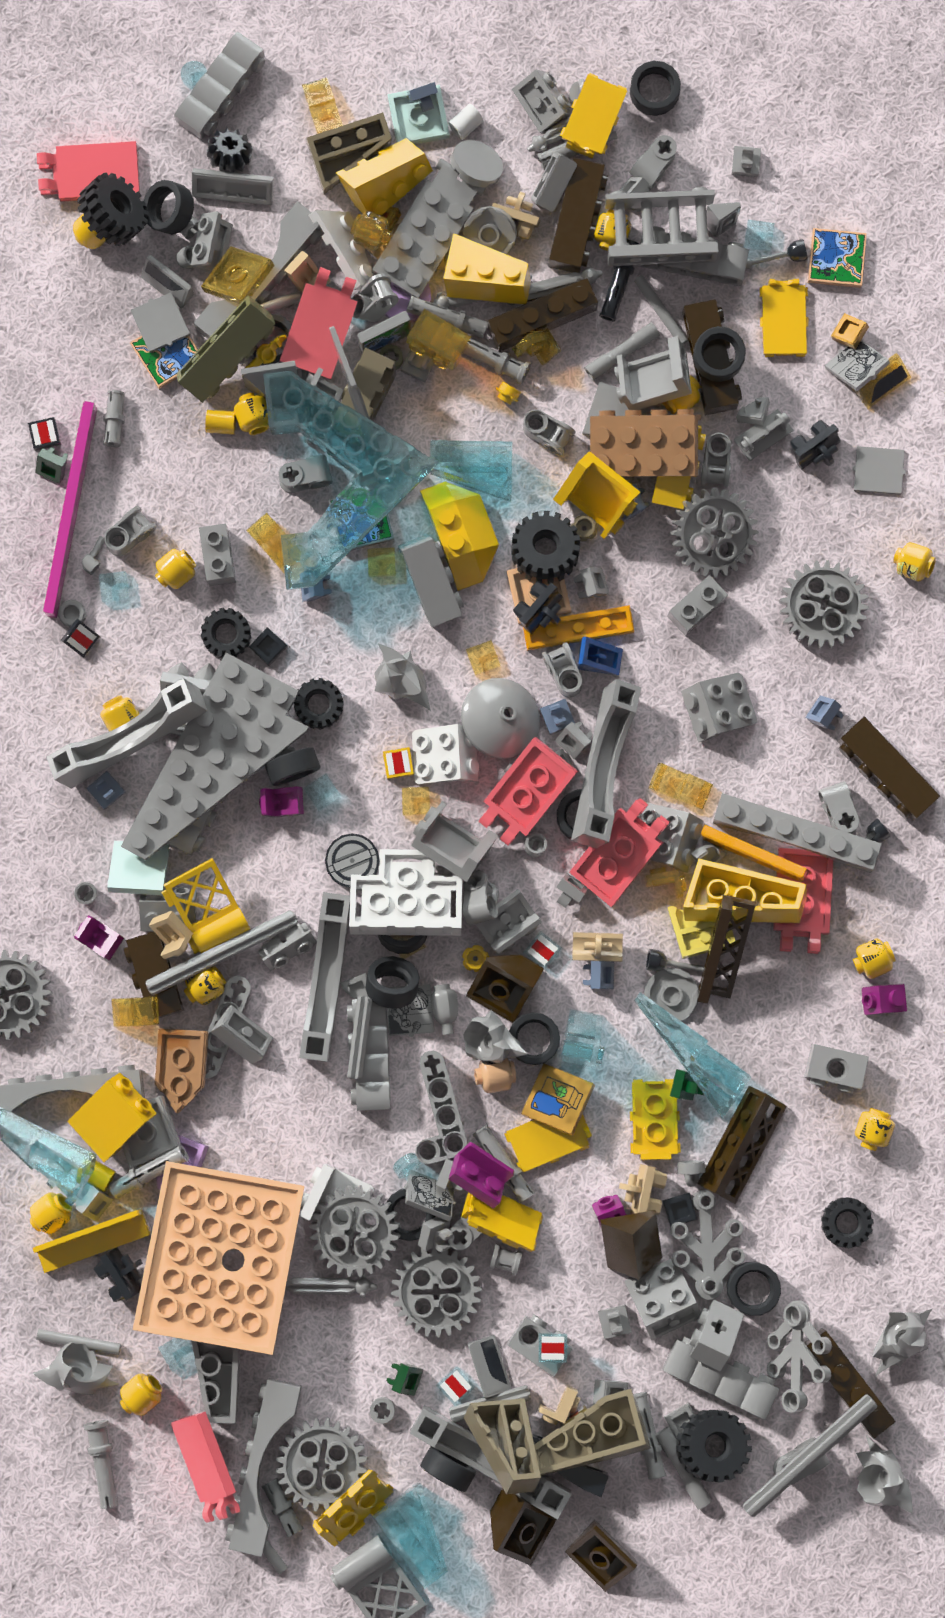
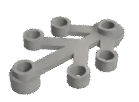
M698 1190L692 1197V1203L694 1208L699 1211L701 1243L688 1232L687 1225L682 1222L672 1224L670 1233L674 1238L680 1239L702 1259V1271L690 1262L689 1254L682 1250L673 1253L672 1263L682 1268L696 1281L695 1289L700 1297L712 1300L722 1293V1279L734 1265L741 1264L745 1259L742 1249L730 1248L726 1254L727 1258L714 1270V1258L734 1236H739L743 1232V1224L735 1219L727 1221L725 1229L713 1242L711 1210L715 1207L716 1198L709 1190ZM703 1196H707L710 1200L709 1204L705 1207L701 1204ZM734 1222L738 1225L736 1233L730 1231V1225ZM678 1225H681L684 1229L681 1236L675 1234V1228ZM734 1251H738L740 1254V1258L737 1261H733L731 1258V1254ZM682 1253L685 1256V1262L678 1264L676 1257ZM709 1280L714 1283V1288L711 1291H707L705 1288V1284Z
M796 1300L785 1307L783 1313L785 1321L775 1332L770 1333L767 1338L768 1346L771 1349H783L787 1342L786 1336L792 1331V1341L774 1361H770L767 1365L768 1375L771 1378H780L785 1375L786 1365L791 1360V1389L785 1391L782 1395L783 1408L790 1413L803 1411L808 1403L806 1394L802 1392L803 1362L811 1372L814 1382L827 1383L831 1378L830 1369L827 1366H820L803 1342V1332L811 1341L812 1349L816 1354H828L832 1348L831 1341L827 1337H821L811 1324V1314L808 1305L803 1301ZM821 1342L823 1343V1349L820 1347ZM820 1371H822L823 1373L822 1379L820 1377Z

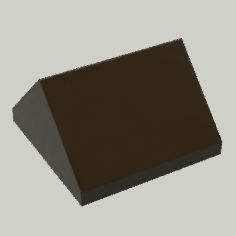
M655 1210L600 1220L608 1268L639 1280L662 1259Z
M595 1519L565 1551L605 1592L637 1567L635 1558Z

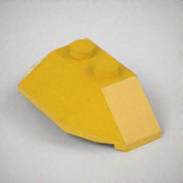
M446 481L420 490L437 538L443 549L446 562L454 578L457 591L483 582L497 552L499 543L480 494Z

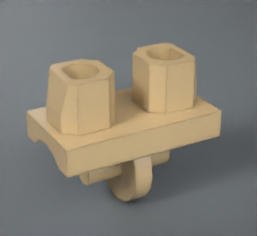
M520 191L518 198L507 197L506 204L515 206L514 209L493 203V207L504 210L513 220L519 221L516 229L517 236L529 240L534 228H538L541 220L539 217L521 212V209L531 212L533 208L532 203L524 201L526 193Z
M573 932L572 960L622 962L623 934Z
M640 1164L638 1175L630 1174L628 1184H619L620 1189L626 1190L624 1201L632 1202L631 1214L652 1210L656 1211V1215L660 1214L661 1200L650 1198L652 1187L664 1189L667 1175L655 1170L656 1167Z

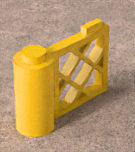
M213 858L163 884L166 890L161 893L168 906L172 907L175 905L184 924L193 933L188 943L194 954L198 952L200 954L251 929ZM211 867L215 874L212 886L198 883L201 872ZM218 881H219V883H220L222 889L216 888V887H217V884H218ZM181 883L192 885L187 900L176 897L172 888ZM196 887L210 890L206 905L192 901ZM214 893L225 894L230 904L220 909L212 907L211 903ZM180 902L186 904L184 910H183V908H182ZM190 905L204 909L202 919L193 924L190 923L187 917Z

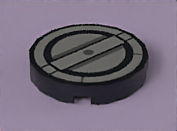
M354 833L341 835L335 839L327 849L325 857L326 870L332 880L346 888H351V875H376L380 864L378 850L373 842L363 835Z

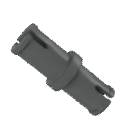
M278 1478L263 1485L262 1489H264L273 1507L272 1513L274 1516H278L287 1537L303 1530L304 1528L292 1508L294 1504L292 1500L287 1499Z

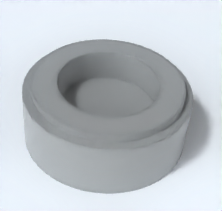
M67 600L59 607L58 617L65 626L70 628L76 619L84 623L86 610L79 601Z

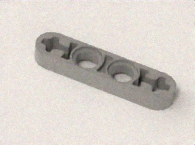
M234 976L227 982L208 1029L207 1047L213 1052L222 1054L220 1059L214 1056L212 1064L216 1066L215 1070H209L205 1078H213L218 1075L229 1049V1046L226 1044L221 1048H215L210 1041L213 1035L211 1031L221 1018L222 1009L232 1005L243 1014L249 999L251 984L242 976ZM239 980L243 981V987L246 988V992L239 993L237 1001H242L240 1007L233 1002H225L227 996L233 998L235 990L231 989L232 984H238Z

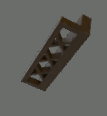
M723 894L699 984L697 1002L708 1004L710 994L731 999L756 905L755 901ZM733 906L748 909L747 915L736 920L732 915ZM735 928L741 937L729 943L726 939V933ZM730 952L735 960L724 967L719 961L720 956ZM723 975L728 981L727 989L713 986L714 979Z
M748 1086L705 1168L706 1172L701 1175L697 1184L736 1204L787 1106L770 1095ZM770 1104H773L776 1107L771 1116L766 1119V1112ZM760 1130L758 1141L753 1143L755 1133ZM747 1155L748 1160L745 1166L740 1168L743 1156ZM734 1180L735 1185L730 1194L725 1193L730 1181Z

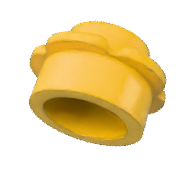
M502 382L499 388H495L499 391L497 397L511 405L513 401H519L518 397L521 392L511 385Z
M473 945L472 948L468 947L462 954L464 958L463 965L469 971L479 972L489 954L480 945ZM477 956L478 961H473V957Z

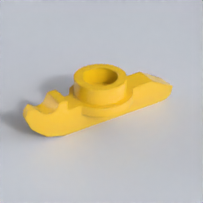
M286 335L276 337L269 344L260 345L257 349L256 357L245 368L257 367L262 363L273 362L276 358L275 350L282 346Z

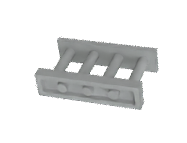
M697 187L692 189V191L627 193L619 190L606 194L605 209H614L616 244L609 246L608 266L716 262L718 241L711 242L708 239L706 205H711L714 202L715 190ZM679 206H695L697 240L694 243H684L681 240ZM652 207H668L670 241L668 244H657L654 242ZM641 208L643 243L640 245H630L627 243L625 209Z

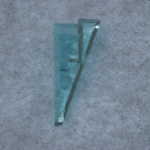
M640 992L634 1000L717 1112L724 1117L752 1076L708 1046V1040Z
M0 1107V1133L3 1135L1 1141L31 1170L36 1169L49 1179L46 1184L51 1189L55 1186L58 1187L67 1196L65 1202L72 1206L94 1171L97 1154Z

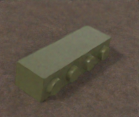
M248 295L177 372L178 383L202 403L208 397H214L219 391L222 381L225 378H231L238 369L237 365L244 358L248 359L255 352L256 344L261 339L265 340L271 335L275 325L273 315Z

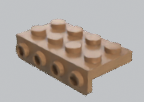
M677 409V415H668V410H651V415H641V410H625V416H615V410L599 411V416H590V452L620 476H698V420H701V415H694V409Z

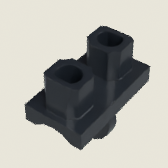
M819 420L810 428L814 438L808 442L802 435H798L790 441L796 463L801 470L812 462L815 466L821 462H824L827 466L834 463L832 455L838 451L836 445L841 442L837 426L834 423L829 426L822 420Z
M537 581L530 591L531 596L536 599L535 602L529 606L521 601L513 609L524 629L531 635L539 625L545 628L550 621L555 625L561 622V619L556 614L562 608L558 603L563 597L557 591L558 588L552 583L547 586Z
M118 1247L100 1257L101 1261L94 1267V1271L102 1280L111 1275L116 1284L108 1289L113 1302L123 1299L127 1301L140 1293L141 1284L138 1280L142 1276L137 1267L143 1264L141 1259L133 1263L128 1254L124 1256L121 1254Z

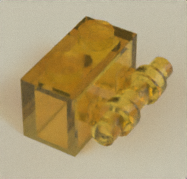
M424 308L409 332L406 343L409 344V348L416 354H426L433 359L432 362L442 369L449 368L453 371L460 363L461 357L470 343L471 336Z

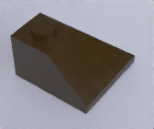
M522 955L486 957L466 997L513 1023L545 968Z
M502 1488L490 1510L493 1549L498 1553L532 1565L557 1519L533 1506L517 1494H506Z

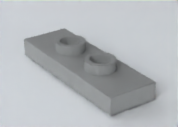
M193 168L192 196L272 205L273 177Z

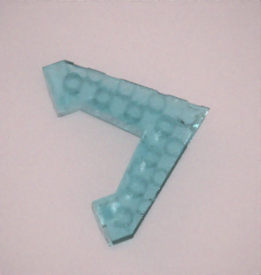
M292 371L263 374L268 422L272 435L300 432L354 474L349 484L337 495L323 516L308 532L281 535L286 589L315 587L439 462L418 451L414 446L396 435H392L386 429L349 406H345L323 390L309 384Z

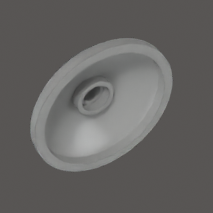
M492 678L482 681L469 691L462 705L461 722L465 735L477 750L493 758L509 759L520 755L531 740L537 737L540 728V715L535 700L523 686L509 679ZM504 710L510 712V718L505 716Z

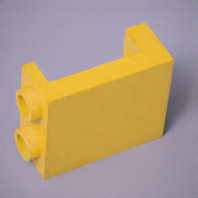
M589 451L577 462L553 500L560 506L567 500L572 502L604 528L600 536L605 539L610 533L616 535L623 527L625 522L622 518L624 515L628 517L638 505L635 499L640 494V491Z
M118 1073L106 1081L67 1122L99 1158L106 1162L122 1149V1146L157 1113L152 1108L151 1103L143 1098L133 1087L132 1082L121 1073Z

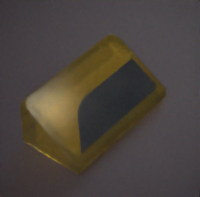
M898 353L888 358L890 364L881 370L875 379H871L858 391L852 388L867 409L911 379Z

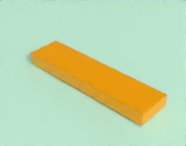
M630 605L559 617L561 622L558 625L553 624L551 621L545 628L539 625L532 635L523 627L527 651L560 646L565 642L568 644L578 643L582 641V637L596 640L635 632Z
M704 825L701 836L704 841L799 882H803L807 874V868L707 825Z

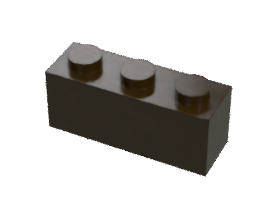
M154 931L126 940L128 947L123 948L128 964L133 963L135 973L131 975L135 989H141L143 1000L139 1002L144 1017L149 1016L150 1020H156L184 1011L177 984L156 995L150 994L146 987L147 980L171 969L169 958L164 959L161 956L165 948L164 942Z

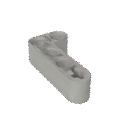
M434 1050L425 1052L420 1059L421 1072L439 1133L438 1136L420 1141L416 1147V1157L424 1164H432L453 1158L461 1151L453 1152L448 1149L447 1140L451 1136H459L462 1139V1149L467 1145V1138L445 1060L439 1052ZM433 1055L434 1059H440V1064L436 1065L438 1074L444 1071L445 1077L435 1078L429 1082L427 1076H433L430 1067H425L424 1063L428 1061V1056ZM437 1082H443L448 1087L447 1095L443 1098H437L432 1093V1087ZM444 1109H451L455 1113V1121L450 1125L443 1124L439 1119L440 1112ZM430 1143L435 1146L436 1155L434 1158L424 1159L421 1156L420 1149L422 1145Z

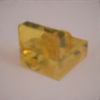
M548 328L529 333L512 348L517 357L524 355L532 357L536 355L541 365L547 364L561 352V348Z

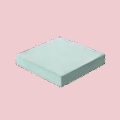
M436 85L438 93L430 95L434 109L422 112L418 99L410 102L407 91L387 94L396 143L405 138L414 145L450 138L440 85Z
M114 841L107 886L108 892L162 895L161 892L164 891L163 884H165L169 844H166L149 859L145 860L122 848L123 841Z

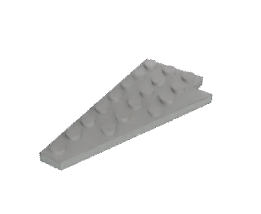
M225 653L202 696L208 711L187 723L121 847L145 860L149 859L263 768L266 763L273 760L303 736L309 727L287 716L299 691Z

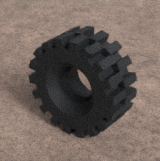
M114 173L98 175L80 192L77 203L81 204L78 210L79 213L84 214L81 217L83 222H88L90 225L88 229L91 232L96 231V237L100 240L104 237L105 243L112 244L114 242L115 246H120L121 244H127L145 228V225L148 223L146 218L149 215L148 211L143 209L146 207V203L139 199L142 196L139 191L135 193L133 190L134 186L131 183L127 185L125 178L120 176L117 179Z
M544 511L543 516H539L538 512L532 513V519L526 516L522 519V525L518 523L515 528V533L512 536V561L514 565L517 564V571L520 574L525 572L526 579L531 581L532 577H536V582L539 581L541 583L542 579H547L548 584H553L554 578L557 577L561 581L564 579L565 573L570 575L573 572V566L576 567L580 552V536L577 535L576 526H570V519L566 517L563 521L561 520L560 513L555 512L553 517L549 516L550 511ZM542 538L551 539L556 543V550L552 554H541L535 548L536 542Z
M724 1410L698 1411V1414L688 1417L689 1422L682 1424L680 1428L684 1430L683 1433H678L677 1439L681 1440L680 1445H676V1451L681 1452L682 1456L678 1459L681 1464L686 1465L684 1469L688 1473L694 1474L693 1477L699 1480L720 1483L725 1482L724 1480H732L736 1478L735 1474H741L744 1471L742 1465L749 1463L750 1458H747L746 1455L747 1452H752V1446L747 1445V1441L751 1440L750 1434H745L744 1430L747 1427L744 1423L738 1422L740 1418L736 1415H730L729 1412ZM714 1434L719 1435L725 1444L723 1453L718 1457H711L705 1450L707 1438Z

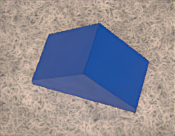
M582 637L578 670L619 675L623 649L589 637Z

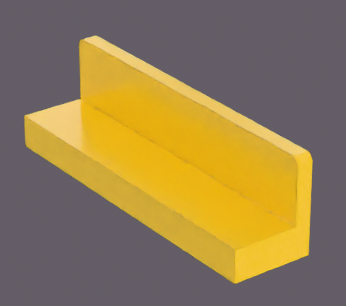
M141 1208L33 1247L32 1249L34 1253H38L43 1271L47 1273L151 1234Z

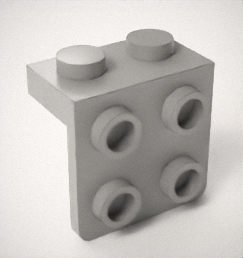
M740 673L700 681L681 691L698 743L709 740L721 733L752 726L757 723L753 705L743 676Z
M647 803L649 805L639 816L647 825L651 826L657 817L661 815L670 822L657 837L663 844L650 860L667 864L676 870L688 873L689 867L694 861L691 853L695 851L697 841L701 837L704 821L689 812Z

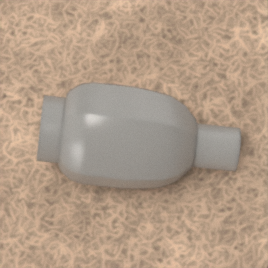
M450 984L435 985L434 992L431 994V1007L434 1018L442 1025L443 1035L454 1034L452 1023L458 1016L457 994L450 988Z

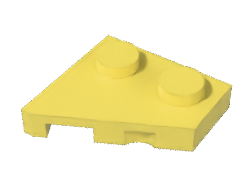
M674 906L668 907L682 959L708 953L716 922L685 921L684 910L677 909ZM732 930L726 933V939L729 943L735 941Z

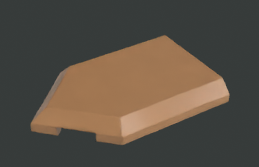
M159 1029L155 1085L160 1092L165 1094L176 1113H180L205 1087L209 1031Z

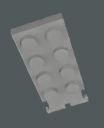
M440 159L435 167L439 170L433 182L426 181L372 269V273L375 275L381 273L388 274L391 278V285L416 298L421 296L451 247L453 233L459 234L473 211V208L469 206L476 194L482 196L487 188L476 187L464 181H459L457 177L460 173L456 169L454 171L451 164L443 159Z

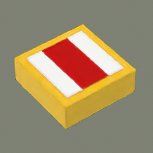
M410 747L383 751L387 779L414 775Z

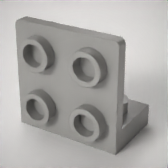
M672 1258L652 1267L639 1280L633 1277L625 1280V1285L643 1320L651 1341L698 1319L700 1310L680 1268L672 1263Z

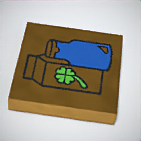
M543 1063L521 1114L573 1136L595 1085L592 1082Z

